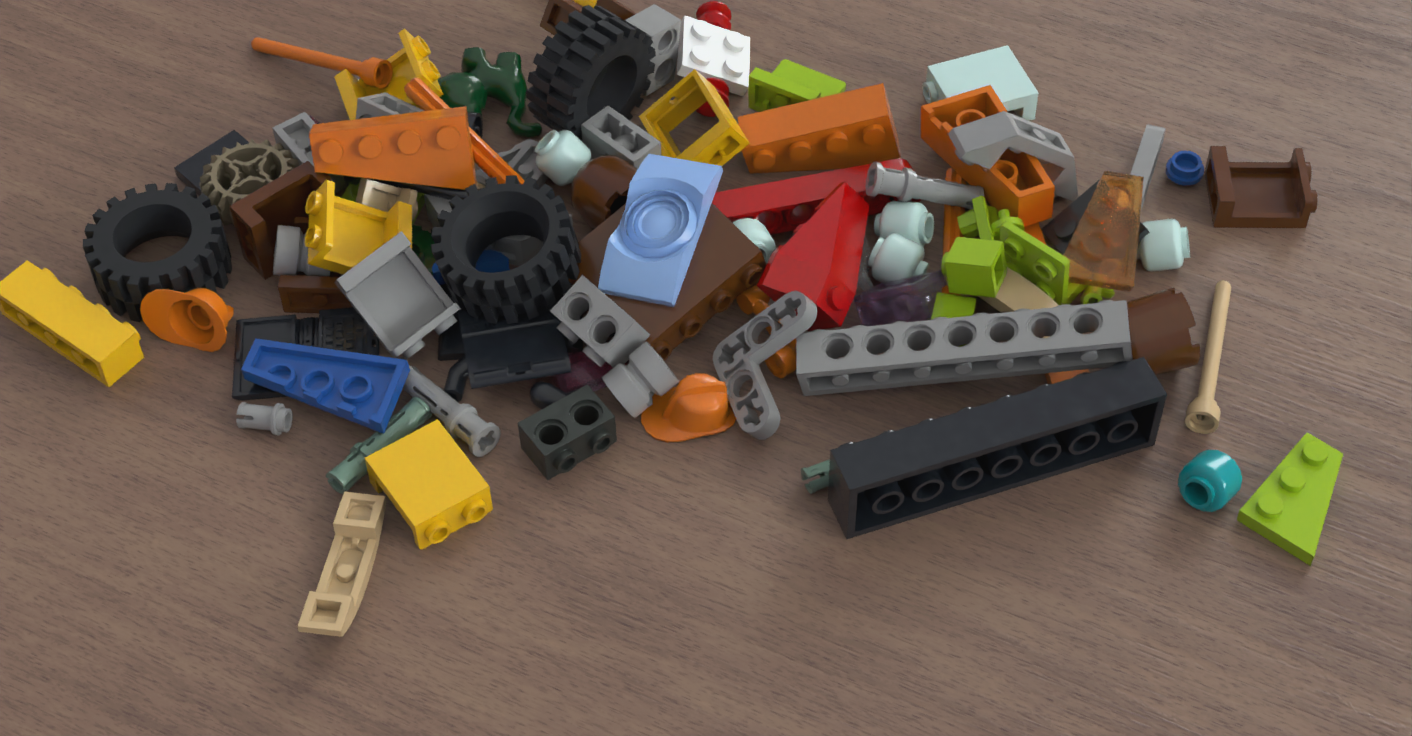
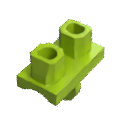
M983 195L972 199L974 209L957 217L959 229L966 238H973L979 235L980 239L999 241L1000 226L1005 221H1009L1023 231L1025 230L1022 219L1010 217L1008 209L998 211L995 207L986 205Z

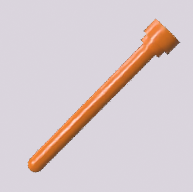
M260 37L254 38L251 42L252 48L258 52L340 72L347 69L351 74L360 76L367 86L383 89L388 86L392 79V65L388 60L372 57L361 62Z

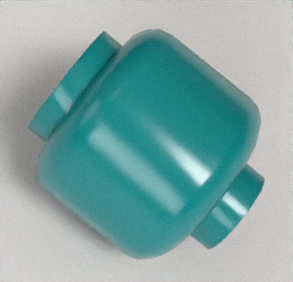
M1207 449L1198 453L1183 467L1179 473L1178 487L1185 501L1193 508L1203 512H1214L1223 508L1241 488L1243 478L1239 466L1228 454L1219 450Z

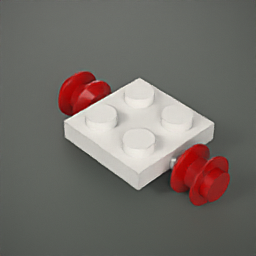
M709 1L699 6L696 12L697 19L684 15L681 21L677 75L686 77L694 69L697 70L714 85L726 106L729 107V92L744 96L748 90L750 37L730 31L731 10L727 5L718 1ZM707 101L695 110L703 116H716Z

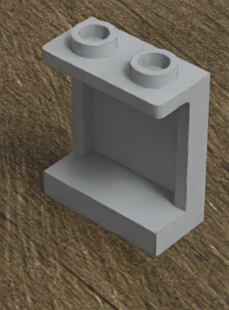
M402 231L339 277L335 284L390 355L396 358L403 354L408 359L425 346L421 338L433 329L440 335L456 323L457 319L453 314L461 308L456 302L453 303L414 253L410 247V241Z

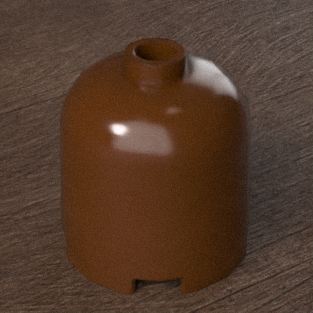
M614 155L600 156L588 161L577 172L572 182V206L593 230L626 204L630 181L638 170L626 160Z
M1169 288L1127 302L1133 360L1144 357L1155 375L1198 364L1200 360V344H1191L1188 329L1195 327L1196 323L1190 306L1182 292L1175 294V288Z

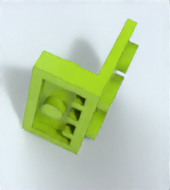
M784 59L772 73L757 67L748 76V108L761 112L842 93L846 90V83Z
M1005 221L1000 226L999 241H1003L1006 267L1032 282L1058 305L1070 304L1089 285L1091 281L1090 272L1009 221Z

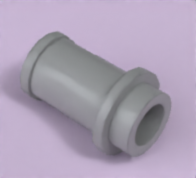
M241 402L236 415L246 416H244V419L237 418L236 423L238 428L269 430L273 435L279 436L282 432H289L293 415L292 410L285 408L282 403H277L273 407Z

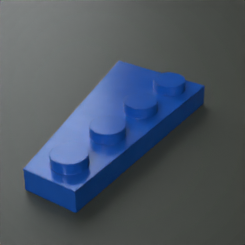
M255 338L241 371L244 379L384 434L410 368L408 361L405 359Z

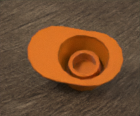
M196 288L185 293L169 289H156L147 293L142 299L140 313L143 322L149 330L160 339L202 351L213 352L220 350L226 343V327L234 315V308L226 305L217 293L207 288Z
M705 373L687 375L679 381L676 387L670 389L663 396L654 394L652 396L653 404L641 413V423L646 433L656 440L667 443L681 442L722 433L732 427L736 421L735 414L728 400L726 383Z

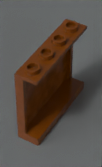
M711 203L674 307L609 294L605 295L650 334L646 341L665 361L671 355L673 349L685 339L695 336L701 330L703 324L715 314L725 311L745 289L755 286L759 282L767 264L762 251ZM626 204L578 242L581 252V263H577L580 271L577 280L583 275L598 288L608 239L620 224ZM568 279L571 287L577 281L573 279Z

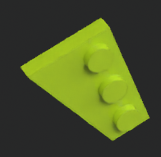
M1307 432L1239 510L1237 521L1311 566L1343 453Z

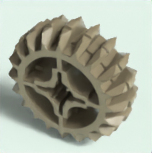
M251 139L249 144L245 145L236 142V146L232 149L223 147L221 155H211L210 164L203 166V175L200 176L201 194L210 198L211 205L217 207L224 226L231 223L235 226L230 205L298 167V159H293L291 151L285 150L281 143L272 146L268 139L264 140L261 144H256L253 139Z

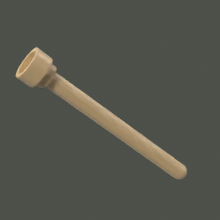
M1225 280L1219 281L1215 287L1198 397L1187 406L1185 417L1186 426L1193 432L1202 434L1212 433L1217 430L1221 411L1214 397L1231 295V284Z

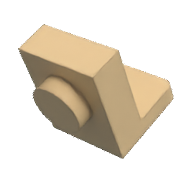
M361 178L356 203L388 212L397 201L412 205L413 221L418 211V202L416 200L418 191Z

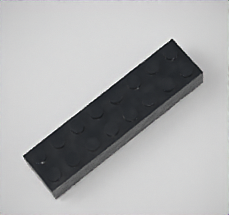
M1142 357L1128 362L1120 361L1111 367L1091 373L1083 372L1071 379L1054 384H1043L1034 390L1014 396L1006 395L994 402L977 407H965L957 413L940 418L925 419L916 425L896 431L888 430L866 440L848 442L830 450L828 502L846 539H850L1155 445L1167 393L1146 359Z

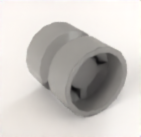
M277 226L273 275H297L301 271L304 272L305 276H330L331 271L308 264V247L304 243L306 234H303L300 227Z
M647 341L629 355V364L627 366L619 363L602 377L613 395L634 418L653 404L652 396L654 394L663 396L679 383L675 374Z

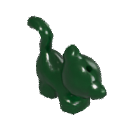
M479 47L465 48L462 55L461 72H451L438 79L443 92L440 98L450 108L466 106L468 112L481 113L482 116L487 97L495 98L511 107L506 124L516 135L529 138L539 136L542 133L540 123H522L521 121L526 111L527 85L521 69V57L516 52L499 53L495 65L486 59L484 49Z

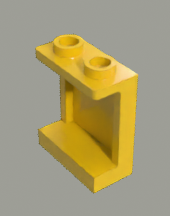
M405 28L398 32L404 48L387 59L392 65L393 74L390 83L383 89L367 86L361 78L358 80L347 69L334 76L350 120L356 119L358 98L384 92L418 107L404 91L405 85L415 77L420 78L439 97L443 95L438 82L441 75L428 58V55L431 54L430 48L419 35L414 38Z
M325 180L316 191H312L309 194L305 206V211L309 214V228L304 240L305 246L308 247L309 265L345 274L401 231L410 241L412 249V205L397 201L388 212L334 196L335 183L329 180Z
M438 419L364 458L370 483L377 493L384 491L412 529L415 543L419 549H424L431 544L444 541L451 533L469 523L472 524L480 521L493 510L489 485Z

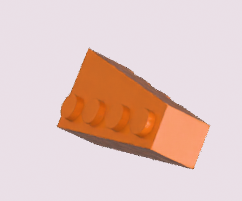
M884 83L738 117V125L750 142L741 150L750 174L844 169L901 158L898 134Z
M991 85L921 106L920 138L970 185L983 187L985 200L998 211L1008 209L1010 217H1019L1023 220L1024 227L1052 218L1055 186L1037 157L1024 152L1017 154L1007 148L992 168L988 169L975 163L974 165H968L955 154L956 148L948 135L952 128L1002 111L1007 112Z
M466 106L313 124L309 132L314 169L318 173L466 190L465 188L477 184Z

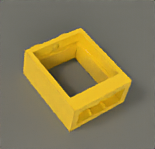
M695 69L638 116L647 132L661 142L662 156L723 166L750 144L714 85ZM707 101L719 122L681 153L669 132Z

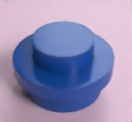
M1179 151L1168 160L1165 171L1168 178L1174 183L1194 185L1203 178L1204 166L1201 158L1196 153Z

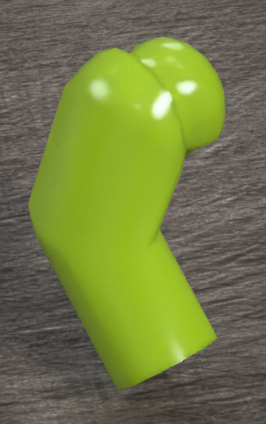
M1102 275L1092 277L1089 285L1081 295V304L1098 303L1103 301L1102 297L1106 299L1112 298L1115 293V280L1111 277L1102 278Z

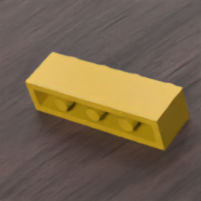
M27 260L0 281V311L2 315L107 387L112 386L144 358L139 343L141 340L140 334L130 323L126 321L123 323L112 317L103 305L99 303L96 305L85 299L76 287L72 285L67 287L59 282L49 269L43 268L41 270Z

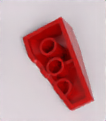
M846 182L839 183L815 208V214L806 223L800 224L793 231L794 235L784 245H779L775 249L757 284V287L774 302L791 291L801 292L816 304L818 312L816 320L807 330L808 332L817 329L841 327L856 294L870 204Z

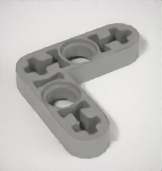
M791 291L722 340L713 353L714 367L720 381L726 383L728 400L739 426L743 431L758 440H765L771 437L777 431L781 419L759 364L808 330L817 317L816 304L798 291ZM771 326L772 331L769 339L762 344H758L760 332L764 328ZM752 379L753 386L751 391L746 396L740 397L739 391L742 384ZM755 407L756 409L761 411L762 414L758 417L756 411H754L751 408Z

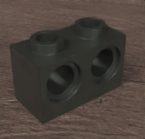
M588 384L518 422L521 449L547 481L560 473L569 472L581 461L595 453L599 454L606 451L613 443L617 442L615 416Z

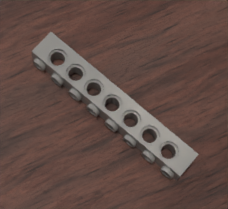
M1103 300L1098 303L1073 306L1062 304L1053 308L1017 309L1013 312L994 314L977 313L972 316L955 318L936 317L932 320L915 322L896 321L891 324L876 326L856 325L851 328L836 330L817 329L802 333L796 338V375L803 396L1111 367L1120 361L1128 362L1133 360L1127 300Z

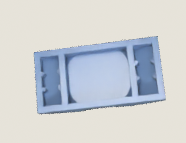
M648 154L630 181L626 206L620 224L608 239L598 289L604 294L674 307L723 173L722 166Z

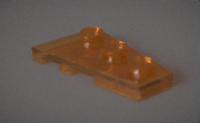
M1104 171L1063 256L1070 260L1068 282L1130 292L1133 289L1144 177Z

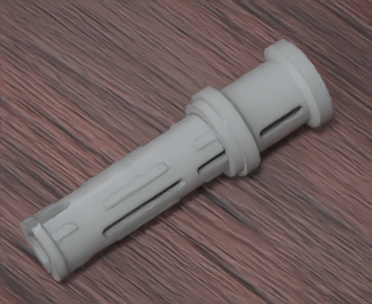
M873 162L870 165L866 177L865 189L868 196L875 197L877 194L897 197V200L901 202H907L913 198L974 209L972 199L981 195L984 196V188L981 186L922 177L917 175L911 168L904 167L902 171L883 167L879 162Z
M409 366L410 372L402 390L412 397L422 399L429 406L430 412L444 422V427L450 436L463 440L469 445V450L474 456H485L494 449L501 435V430L496 424L485 422L478 416L476 408L472 405L458 403L443 391L442 388L423 375L418 368Z

